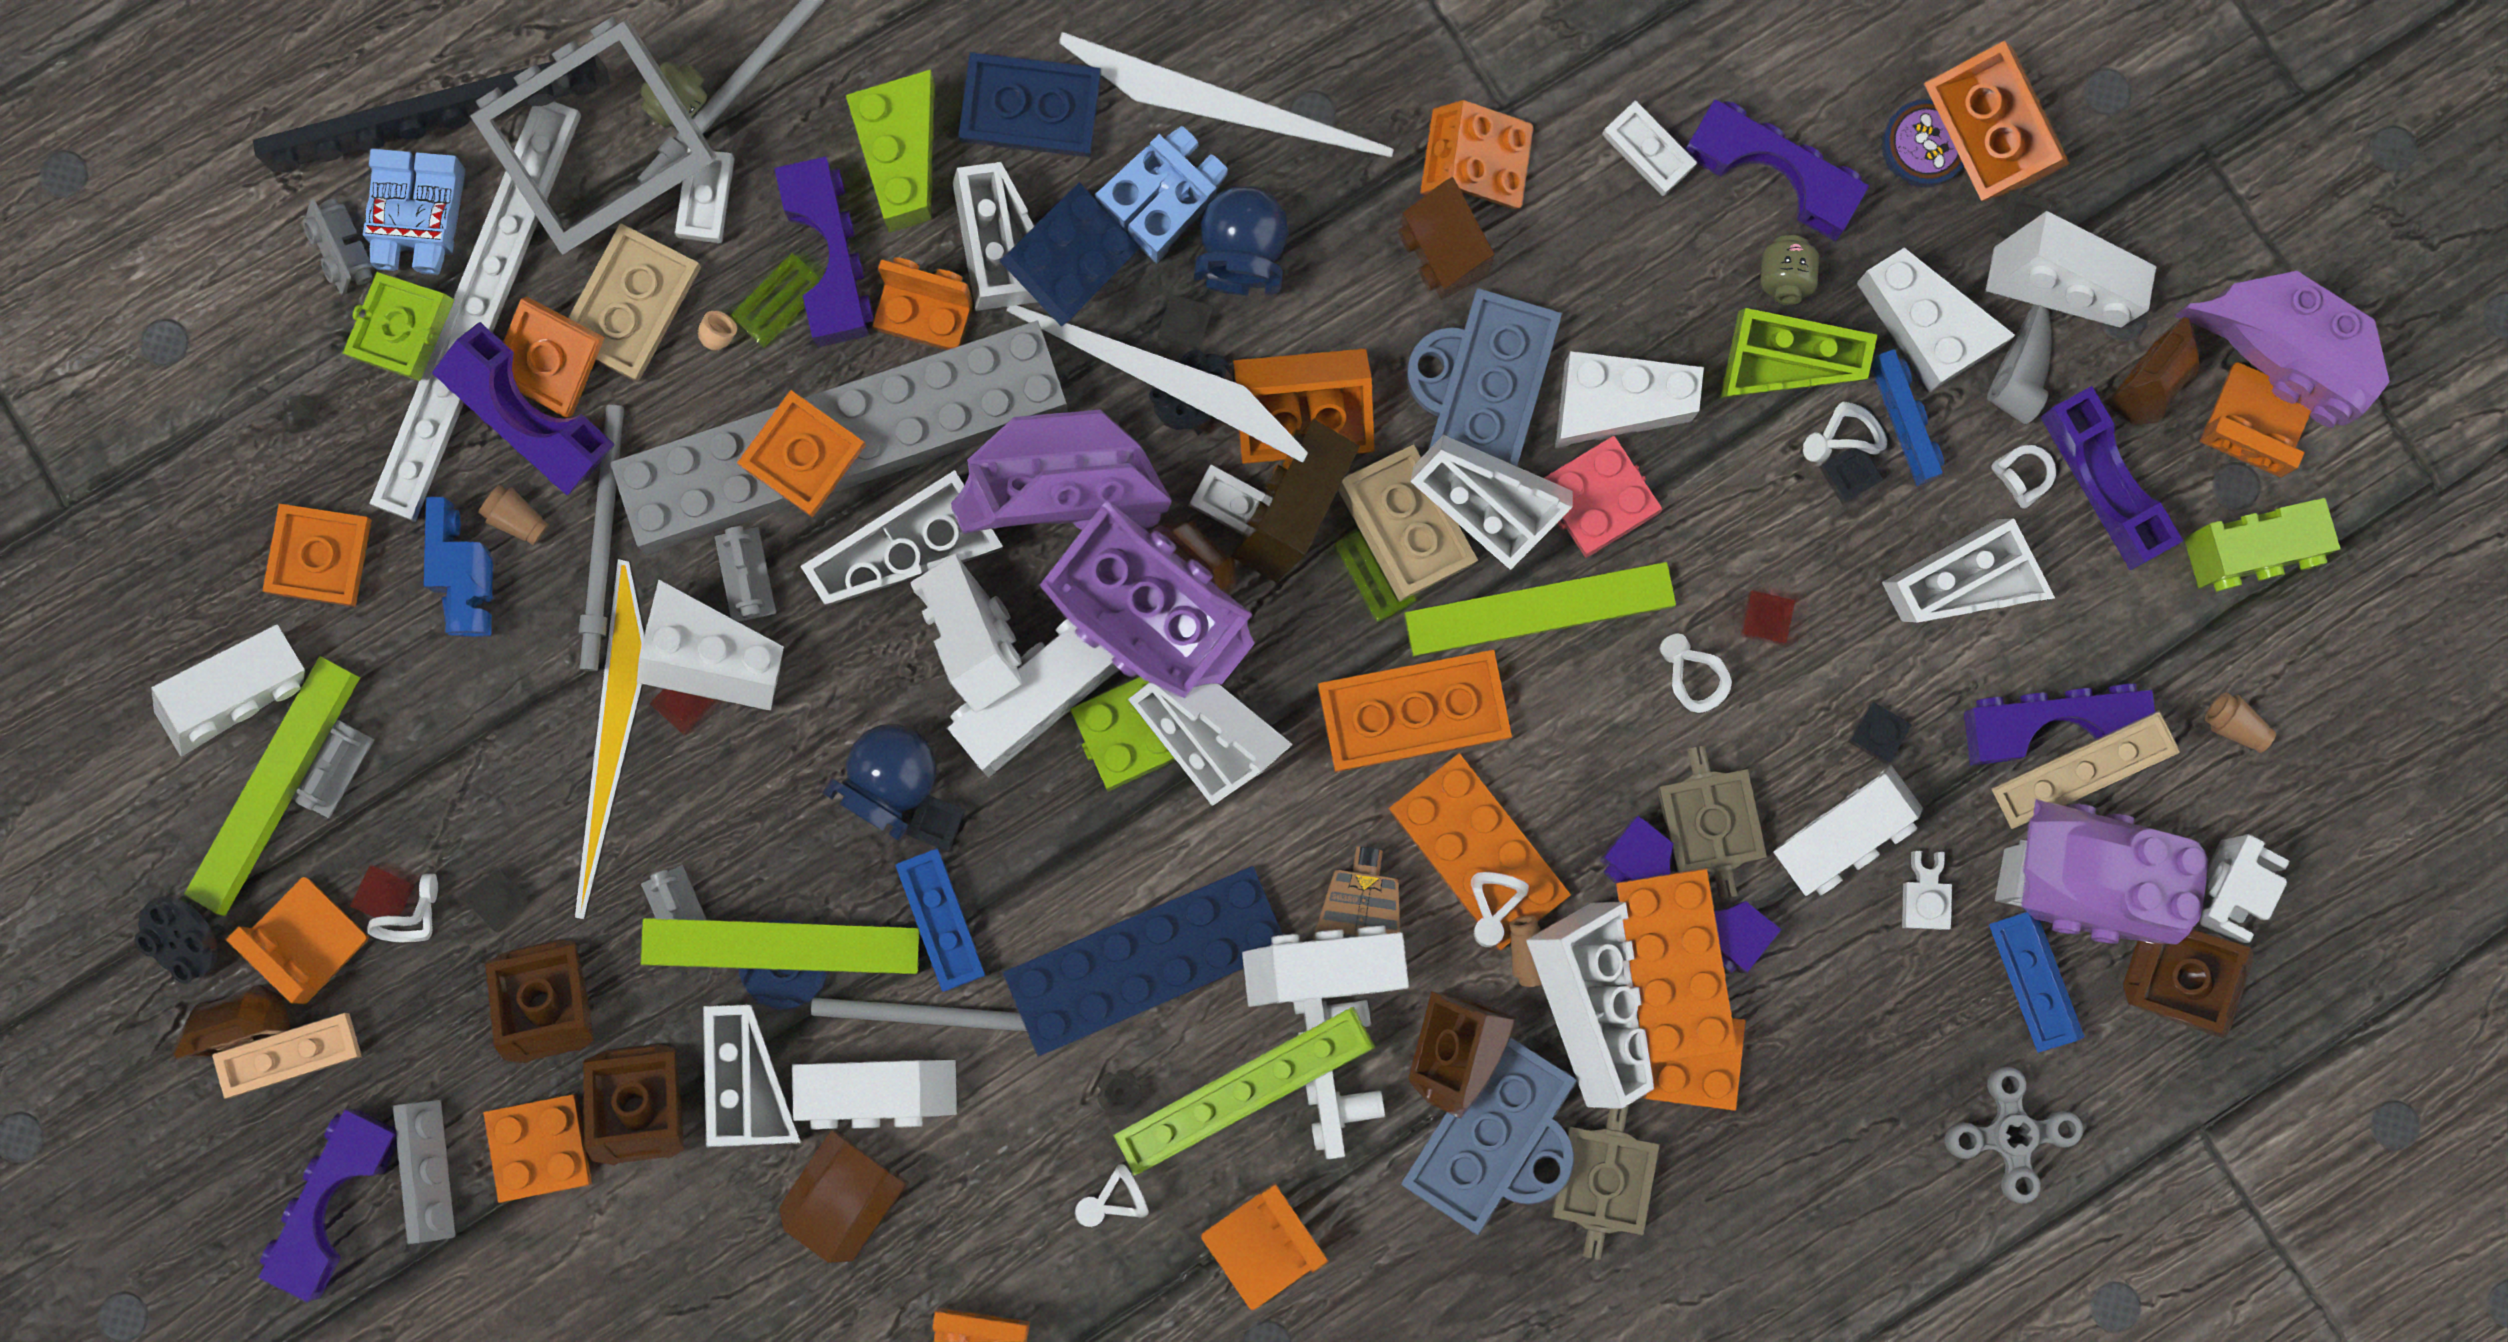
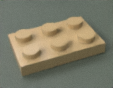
M620 223L568 318L605 337L595 360L596 362L639 382L701 266L698 262Z
M1414 444L1344 477L1338 489L1399 602L1471 567L1478 561L1458 523L1411 483L1413 466L1421 459Z

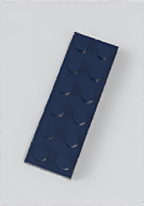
M1251 866L1002 972V975L1037 1057H1040L1244 969L1242 952L1272 946L1271 937L1283 936L1256 871Z

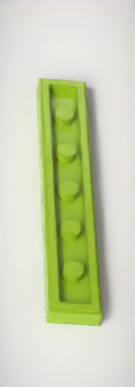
M1664 562L1408 611L1404 613L1411 653L1414 658L1674 608L1676 602L1668 564Z
M319 656L184 895L214 913L226 916L360 677Z
M643 918L640 965L917 974L919 928Z
M1350 1007L1114 1134V1137L1134 1176L1139 1175L1374 1049L1375 1046L1356 1009Z

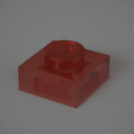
M1751 590L1748 594L1740 636L1784 646L1788 639L1795 600Z
M663 688L651 701L650 705L682 734L686 735L713 706L715 701L712 698Z
M370 865L350 906L375 918L386 916L400 917L415 884Z

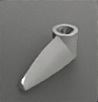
M2033 304L2014 338L1987 395V399L2023 424L2030 423L2040 413L2048 398V392L2043 389L2051 356V324L2047 307Z

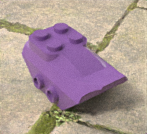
M2298 271L2235 283L2211 301L2190 303L2175 315L2179 319L2187 317L2191 323L2227 339L2245 359L2269 376V381L2274 386L2272 392L2278 398L2291 404L2300 403L2311 410L2310 416L2312 419L2329 428H2333L2335 424L2347 425L2360 418L2390 382L2375 320Z
M1102 410L1013 417L967 459L969 476L959 495L951 502V508L963 534L1033 523H1074L1077 528L1083 530L1107 500L1144 530H1147L1158 524L1161 514L1168 512L1172 500L1141 445Z
M1106 500L1040 584L1041 588L1067 619L1077 627L1075 630L1077 636L1093 648H1097L1099 645L1114 656L1111 659L1112 662L1125 674L1131 677L1137 674L1144 680L1183 698L1194 687L1204 684H1223L1255 644L1247 623L1252 613L1210 581L1213 576L1205 567L1192 559L1189 563H1186L1174 553L1176 546L1167 537L1157 531L1149 534Z
M2035 799L2034 814L2029 821L2023 866L2025 882L2021 905L2034 919L2053 923L2052 930L2056 932L2080 934V930L2091 933V940L2110 944L2119 943V939L2177 945L2189 935L2202 914L2208 869L2207 855L2198 842L2190 838L2135 825L2134 818L2131 816L2107 814L2104 817L2096 815V808L2092 806L2069 804L2068 807Z

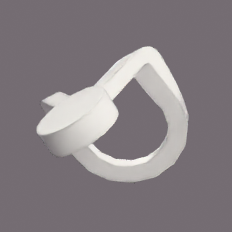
M1842 402L1835 409L1824 433H1813L1808 436L1803 445V453L1806 459L1815 463L1826 461L1832 449L1857 448L1870 454H1878L1887 447V438L1880 423L1867 409L1853 403ZM1848 416L1856 417L1867 425L1873 434L1875 444L1852 439H1832L1842 418Z
M2034 445L2016 448L1997 459L1991 465L1992 470L2004 482L2013 494L2014 499L2023 509L2037 501L2053 485L2056 476V467L2051 455L2043 448ZM2032 454L2038 456L2044 462L2046 477L2039 487L2025 493L2026 487L2020 477L2011 468L2005 469L2019 456Z
M1676 633L1666 637L1660 645V651L1665 660L1673 663L1672 687L1676 697L1691 712L1701 713L1717 707L1726 699L1732 684L1730 674L1722 660L1712 654L1690 650V643L1682 634ZM1684 659L1708 664L1719 675V686L1710 697L1697 701L1692 700L1688 696L1682 681Z
M1480 872L1475 874L1470 881L1483 916L1474 928V937L1481 946L1494 947L1502 940L1504 935V928L1500 921L1527 896L1529 885L1511 876ZM1482 884H1498L1515 889L1517 893L1492 917L1482 890Z
M423 874L421 876L419 885L420 899L413 916L374 918L369 921L368 934L381 940L403 943L427 941L430 939L433 931L431 903L436 901L438 894L436 875ZM423 918V930L392 931L380 927L383 925H414Z
M1119 1164L1098 1199L1087 1197L1077 1203L1075 1217L1081 1225L1086 1227L1096 1226L1102 1222L1105 1214L1139 1218L1148 1215V1209L1140 1189L1124 1164ZM1120 1177L1125 1182L1136 1208L1104 1205Z

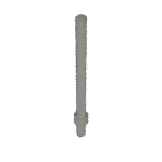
M801 0L692 119L702 134L825 0ZM680 133L674 139L669 136L658 148L660 154L637 178L640 182L687 154L689 147Z
M618 405L606 406L604 435L615 446L600 463L585 615H580L579 634L583 635L580 670L598 671L601 637L606 636L608 618L603 617L617 485L610 462L619 460L624 407Z
M814 997L811 1005L812 1016L1026 1031L1018 1012Z

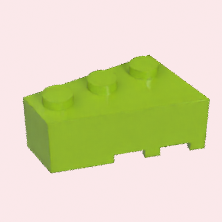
M931 69L846 95L889 233L931 220L935 83Z
M1744 308L1738 311L1720 398L1866 380L1869 377L1877 335Z
M2326 498L2275 509L2276 511L2257 515V513L2241 517V520L2225 524L2222 521L2210 523L2184 537L2198 588L2214 585L2215 592H2221L2241 586L2242 577L2256 574L2258 581H2264L2284 575L2283 567L2299 563L2300 569L2306 570L2327 564L2326 556L2340 550V545Z

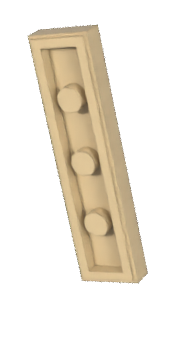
M2160 710L2001 782L1993 786L1992 791L2011 829L2029 822L2030 818L2033 817L2035 799L2064 806L2180 753V750Z

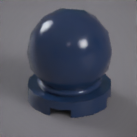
M1255 186L1233 187L1219 193L1207 205L1202 219V244L1208 253L1197 257L1193 279L1195 281L1202 280L1204 277L1207 279L1206 288L1227 294L1248 296L1249 288H1265L1266 296L1280 292L1283 269L1273 262L1281 256L1288 237L1286 213L1273 195Z
M900 724L879 725L864 732L852 745L846 760L847 779H843L842 783L831 778L822 794L832 800L837 793L844 796L840 802L841 806L881 830H884L888 823L893 826L889 835L900 841L909 827L908 824L900 820L903 817L901 812L917 807L930 793L936 778V759L929 743L916 730Z

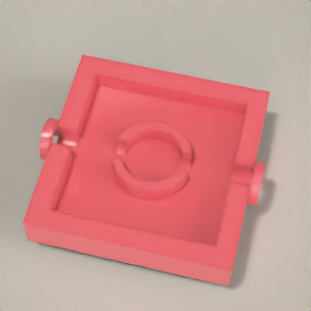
M1612 436L1544 477L1546 480L1573 491V507L1561 518L1564 524L1559 520L1557 525L1562 531L1567 529L1585 558L1644 524L1662 511V507L1645 483L1646 477L1640 474L1638 465H1633L1615 436Z

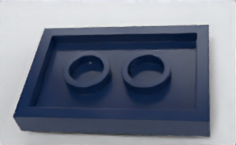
M970 52L959 141L962 143L1091 158L1101 68Z
M1079 182L999 262L1062 327L1097 293L1140 246Z

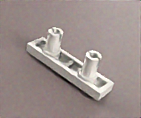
M1321 998L1293 1002L1295 1015L1304 1013L1306 1031L1350 1007L1356 1009L1364 1027L1371 1026L1367 1000L1326 1005V1001H1322ZM1332 1071L1306 1085L1309 1105H1318L1320 1122L1312 1123L1315 1150H1324L1326 1159L1345 1157L1341 1128H1345L1344 1123L1385 1117L1381 1090L1340 1096L1339 1092H1335Z

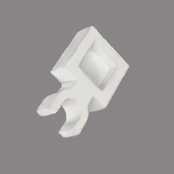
M1922 851L1911 852V867L1916 873L1917 882L1903 883L1902 928L1950 930L1952 884H1938V875L1944 868L1945 852L1934 853L1935 863L1933 868L1929 870L1921 864Z

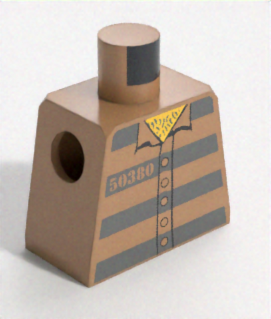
M1357 846L1353 872L1334 871L1312 942L1316 941L1315 933L1342 930L1343 939L1359 937L1358 929L1375 926H1385L1386 934L1400 933L1398 879L1379 876L1383 850Z

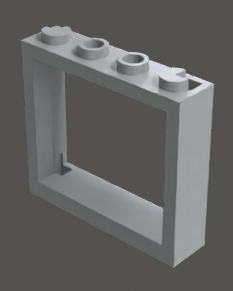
M610 17L590 30L594 38L579 47L576 41L573 40L552 53L556 60L555 63L542 71L536 63L513 77L518 84L513 89L502 94L499 87L476 100L480 109L470 116L562 255L713 163L716 158L710 145L628 18L617 24L614 17ZM620 40L691 151L564 228L493 118Z

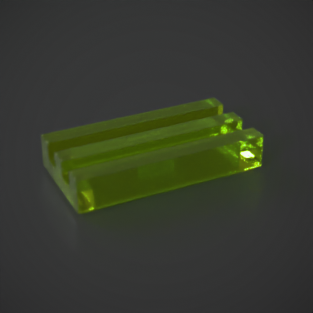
M791 253L730 316L765 348L805 307L803 295L815 287L821 279L796 255ZM796 268L799 273L750 322L746 317ZM806 280L810 281L798 296L762 332L758 330Z
M1357 531L1345 540L1335 543L1334 547L1376 623H1379L1416 603L1417 600L1412 595L1400 602L1396 601L1364 543V536L1361 531ZM1354 545L1388 605L1383 610L1380 609L1348 551Z

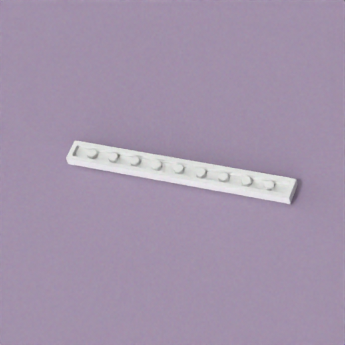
M554 101L545 106H532L514 150L546 200L581 117L578 110ZM507 171L503 176L453 298L452 308L422 379L419 381L369 503L376 508L416 522L464 404L432 372L456 339L477 323L481 322L493 333L539 220Z

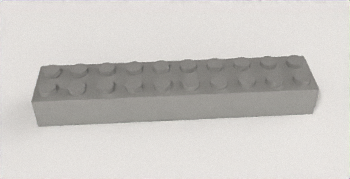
M1038 320L803 398L866 444L831 493L987 442L1013 417L1068 412L1067 404ZM778 407L610 462L636 545L642 552L649 555L795 506L737 464L738 460Z

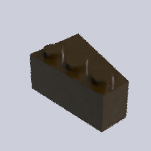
M1315 419L1303 431L1296 428L1291 434L1308 452L1304 462L1287 455L1282 466L1279 464L1275 466L1264 486L1268 491L1263 500H1259L1252 509L1246 521L1248 526L1230 556L1275 583L1306 555L1360 447Z

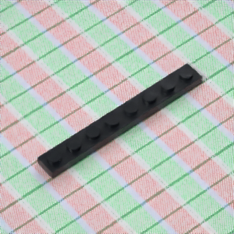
M596 54L496 117L506 116L513 109L529 105L545 106L552 103L555 98L571 94L587 95L593 93L598 87L610 84L607 67ZM556 60L538 65V67L542 71L546 67L555 63ZM528 68L253 139L255 156L272 172H291L297 170L302 164L318 160L334 161L339 159L344 153L360 149H379L387 142L402 138L418 139L425 136L427 132L444 127L460 128L466 126L472 120L470 116L480 109L476 100L499 87L502 94L518 85L513 77Z

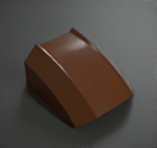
M2181 318L2158 336L2106 402L2108 406L2131 424L2158 423L2164 417L2167 406L2182 387L2196 377L2199 369V357L2193 327L2189 318Z
M1195 522L1164 523L1149 532V534H1152L1154 531H1157L1167 537L1176 546L1174 553L1186 563H1189L1192 559L1205 567L1213 576L1210 581L1227 595L1236 587L1235 558H1229L1196 528Z
M2193 929L2177 945L2137 941L2123 982L2128 1004L2176 1023L2226 1039L2233 1025V1020L2250 974L2254 953L2250 947Z
M559 939L506 951L485 963L493 1042L495 1049L504 1061L528 1063L531 1060L566 1052L582 1051L594 1041L588 998L576 942Z
M256 985L248 989L247 992L212 1003L208 1001L200 1002L192 1009L178 1035L174 1046V1057L176 1059H206L212 1057L213 1054L291 1030L283 997L261 985Z
M1431 991L1408 1077L1411 1085L1429 1104L1461 1119L1478 1099L1498 1067L1510 1040L1517 1017L1508 1015L1479 1001Z
M653 1044L605 1050L583 1061L585 1149L592 1161L616 1165L618 1163L657 1158L670 1159L684 1150L680 1085L674 1048Z
M837 1129L831 1130L779 1207L783 1230L828 1263L853 1262L909 1182L896 1172L889 1171L853 1145L851 1140Z

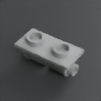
M330 199L320 205L321 210H319L315 200H310L306 217L303 219V227L311 244L317 243L323 255L321 265L328 282H335L341 296L346 295L350 281L355 280L357 285H363L372 281L374 277L371 272L374 270V267L370 263L362 242L357 241L345 245L343 240L355 237L357 234L345 205L339 204L337 199Z
M742 526L725 529V534L714 536L731 619L741 622L776 614L759 527L743 530Z
M337 719L292 799L299 805L311 811L314 810L330 819L375 739Z
M683 865L670 871L666 869L650 876V880L641 883L656 919L707 921Z

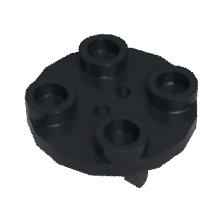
M1196 349L1187 352L1180 360L1181 364L1235 382L1234 371L1223 357L1214 354H1203L1201 350ZM1154 386L1150 390L1149 399L1154 404V412L1161 422L1169 428L1175 430L1192 429L1199 436L1205 430L1201 424L1213 417Z
M168 896L154 898L140 911L138 921L140 932L135 935L134 939L137 948L144 955L152 956L163 968L170 971L175 980L180 983L187 984L195 978L203 977L217 962V946L221 942L219 937L226 929L219 923L210 928L206 920L189 905L191 901L185 896L179 899Z

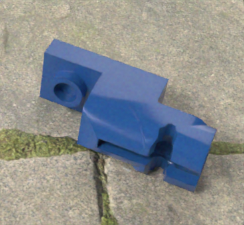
M426 497L424 587L434 593H447L446 597H441L445 617V633L460 637L491 636L492 614L476 607L483 602L489 603L493 600V558L491 553L480 542H454V536H459L461 530L459 510H454L455 505L445 497Z

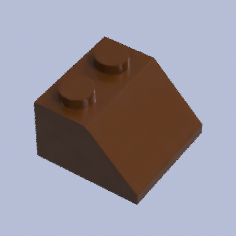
M1453 177L1445 180L1402 213L1400 222L1402 227L1398 229L1399 237L1409 253L1416 252L1423 265L1418 268L1422 281L1429 291L1435 289L1441 300L1488 276L1495 254Z

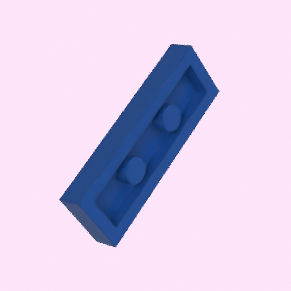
M1895 349L1879 354L1872 361L1871 370L1915 484L1918 487L1934 481L1943 474L1941 467L1944 465L1943 455L1939 445L1935 441L1931 442L1925 428V425L1928 424L1927 414L1921 401H1915L1909 387V384L1912 383V377L1906 361L1898 359Z
M939 849L931 850L895 864L942 992L985 977V971Z
M2026 911L1989 924L2037 1052L2046 1051L2084 1038L2085 1036L2040 920L2034 919Z

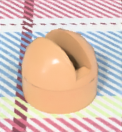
M709 311L704 315L699 325L698 337L704 347L710 350H721L727 347L733 340L737 332V325L727 314L719 311Z

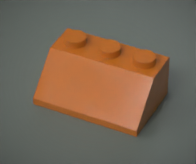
M2005 40L1924 83L1982 202L2030 185L2070 164L2013 47Z
M1366 349L1233 360L1235 383L1245 386L1290 434L1296 428L1303 431L1315 419L1359 445L1360 447L1356 454L1375 452L1372 378ZM1239 430L1242 464L1286 459L1287 454Z

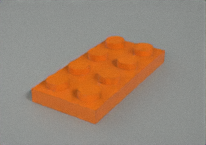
M1494 650L1322 682L1317 685L1335 773L1512 738Z
M1460 753L1388 808L1393 817L1476 922L1481 920L1483 916L1470 882L1475 874L1480 872L1503 874L1522 880L1529 885L1527 896L1500 921L1504 928V935L1502 940L1495 946L1499 951L1511 943L1510 922L1521 916H1534L1538 922L1571 896ZM1491 883L1482 884V890L1492 917L1517 893L1515 889Z
M1707 868L1616 882L1619 902H1626L1628 918L1623 919L1625 940L1632 941L1634 960H1629L1633 987H1639L1641 1005H1638L1637 1013L1640 1029H1644L1646 1032L1650 1064L1736 1051L1737 1045Z

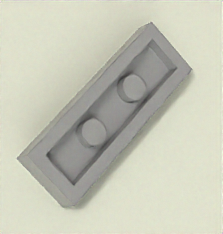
M441 1100L393 1106L407 1244L455 1237Z

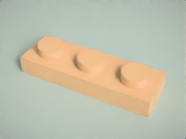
M349 1013L336 1015L212 1055L224 1099H230L362 1057Z

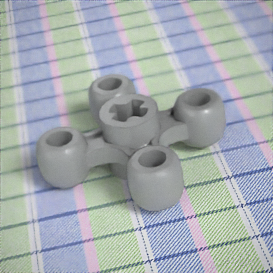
M2003 1066L1991 1072L1987 1079L1989 1094L1995 1099L1997 1104L1995 1119L1984 1127H1977L1971 1123L1964 1122L1952 1125L1945 1134V1145L1951 1155L1962 1159L1973 1158L1981 1151L1987 1149L1998 1152L2005 1162V1173L2001 1179L2003 1194L2007 1199L2015 1203L2026 1204L2032 1202L2038 1196L2041 1185L2039 1177L2032 1170L2030 1164L2032 1151L2042 1143H2051L2057 1147L2075 1145L2083 1135V1125L2081 1120L2069 1111H2057L2050 1114L2046 1119L2039 1121L2030 1118L2024 1112L2022 1106V1097L2026 1091L2024 1075L2013 1067ZM2005 1077H2008L2012 1082L2011 1090L2008 1093L2001 1086L2002 1080ZM2062 1121L2068 1126V1132L2064 1137L2058 1131ZM2008 1126L2020 1127V1130L2016 1133L2021 1136L2019 1143L2007 1142L2011 1137L2006 1133ZM1965 1132L1970 1140L1968 1146L1963 1149L1959 1144V1137ZM2020 1177L2026 1183L2025 1190L2022 1193L2016 1190V1182Z

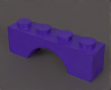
M1714 99L1685 151L1697 164L1720 177L1729 170L1748 163L1765 164L1777 169L1788 178L1795 189L1798 199L1797 220L1836 241L1847 226L1869 185L1862 182L1861 176L1854 170L1845 166L1837 168L1824 161L1823 155L1815 148L1805 144L1798 146L1785 139V134L1776 126L1769 123L1759 124L1746 117L1745 110L1730 101L1722 103Z
M827 156L774 168L783 209L789 222L810 226L818 231L828 243L829 261L827 269L818 284L803 295L812 339L817 347H823L869 336L867 322L874 321L869 296H860L857 280L865 279L859 253L851 254L847 239L855 237V232L849 210L841 212L838 196L846 194L840 168L832 170Z
M481 322L477 323L456 339L432 374L512 445L519 454L523 455L544 474L552 484L556 485L568 496L593 473L615 444L582 414L567 419L554 418L541 413L530 405L520 393L514 380L512 371L514 352Z
M2092 386L2054 406L2040 417L2129 570L2142 565L2183 542L2182 537L2161 502L2147 495L2125 466L2115 441V424Z
M2123 684L2109 687L2110 694L2093 696L2092 688L2065 691V699L2049 700L2048 693H2033L2020 696L2021 703L2004 705L2003 697L1976 700V708L1963 712L1970 765L2010 762L2024 758L2032 737L2047 722L2064 721L2073 723L2085 729L2094 739L2102 737L2154 713L2153 691H2137V684Z
M1640 816L1632 818L1599 861L1607 866L1603 873L1614 883L1671 874L1670 857L1674 844ZM1746 901L1737 903L1726 910L1714 911L1723 967L1730 974L1735 969L1740 973L1748 972L1781 931L1778 926Z
M344 1109L342 1115L337 1113L329 1123L324 1138L329 1141L321 1156L315 1155L308 1164L303 1175V1180L307 1181L300 1197H294L287 1205L281 1219L286 1224L278 1240L272 1239L260 1258V1264L264 1265L258 1278L306 1302L321 1298L341 1259V1256L331 1245L325 1228V1214L331 1197L342 1184L351 1178L359 1175L373 1176L384 1174L397 1149L395 1127L358 1109Z

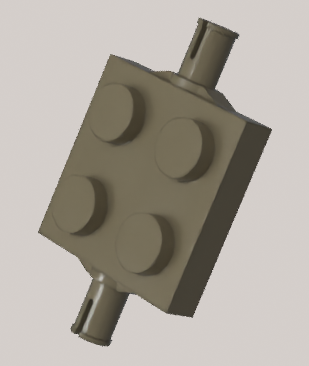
M1706 746L1687 749L1693 776L1681 783L1658 788L1668 840L1674 844L1671 854L1675 872L1707 868L1709 874L1714 873L1719 900L1736 897L1738 894L1732 869L1745 862L1767 858L1748 769L1731 773L1711 772Z
M1628 1105L1619 1109V1112L1618 1108H1609L1606 1129L1588 1131L1573 1127L1567 1128V1135L1574 1152V1166L1568 1183L1555 1196L1551 1217L1573 1221L1588 1229L1582 1254L1583 1257L1602 1260L1605 1233L1624 1231L1639 1235L1644 1234L1659 1144L1639 1141L1624 1133Z

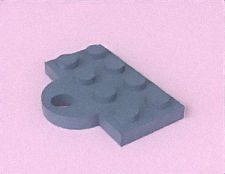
M1477 288L1465 330L1460 328L1436 330L1425 336L1416 345L1407 367V382L1415 401L1427 412L1438 416L1429 449L1445 435L1514 466L1518 465L1562 313ZM1425 356H1434L1441 361L1443 372L1435 378H1427L1418 370L1419 360Z
M1510 1037L1498 1067L1478 1099L1461 1119L1448 1112L1445 1114L1401 1185L1478 1236L1503 1197L1512 1202L1525 1205L1539 1204L1550 1200L1566 1186L1573 1171L1574 1152L1571 1141L1564 1129L1553 1119L1577 1083V1080ZM1545 1157L1555 1159L1560 1165L1558 1179L1550 1184L1539 1182L1534 1175L1535 1164Z

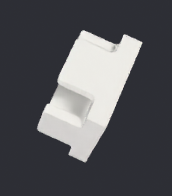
M2249 834L2221 840L2208 865L2203 910L2200 920L2195 927L2207 928L2237 944L2250 943L2254 934L2227 919L2235 923H2243L2248 913L2261 920L2269 919L2287 884L2286 879L2273 872L2286 870L2289 860L2264 848V842Z

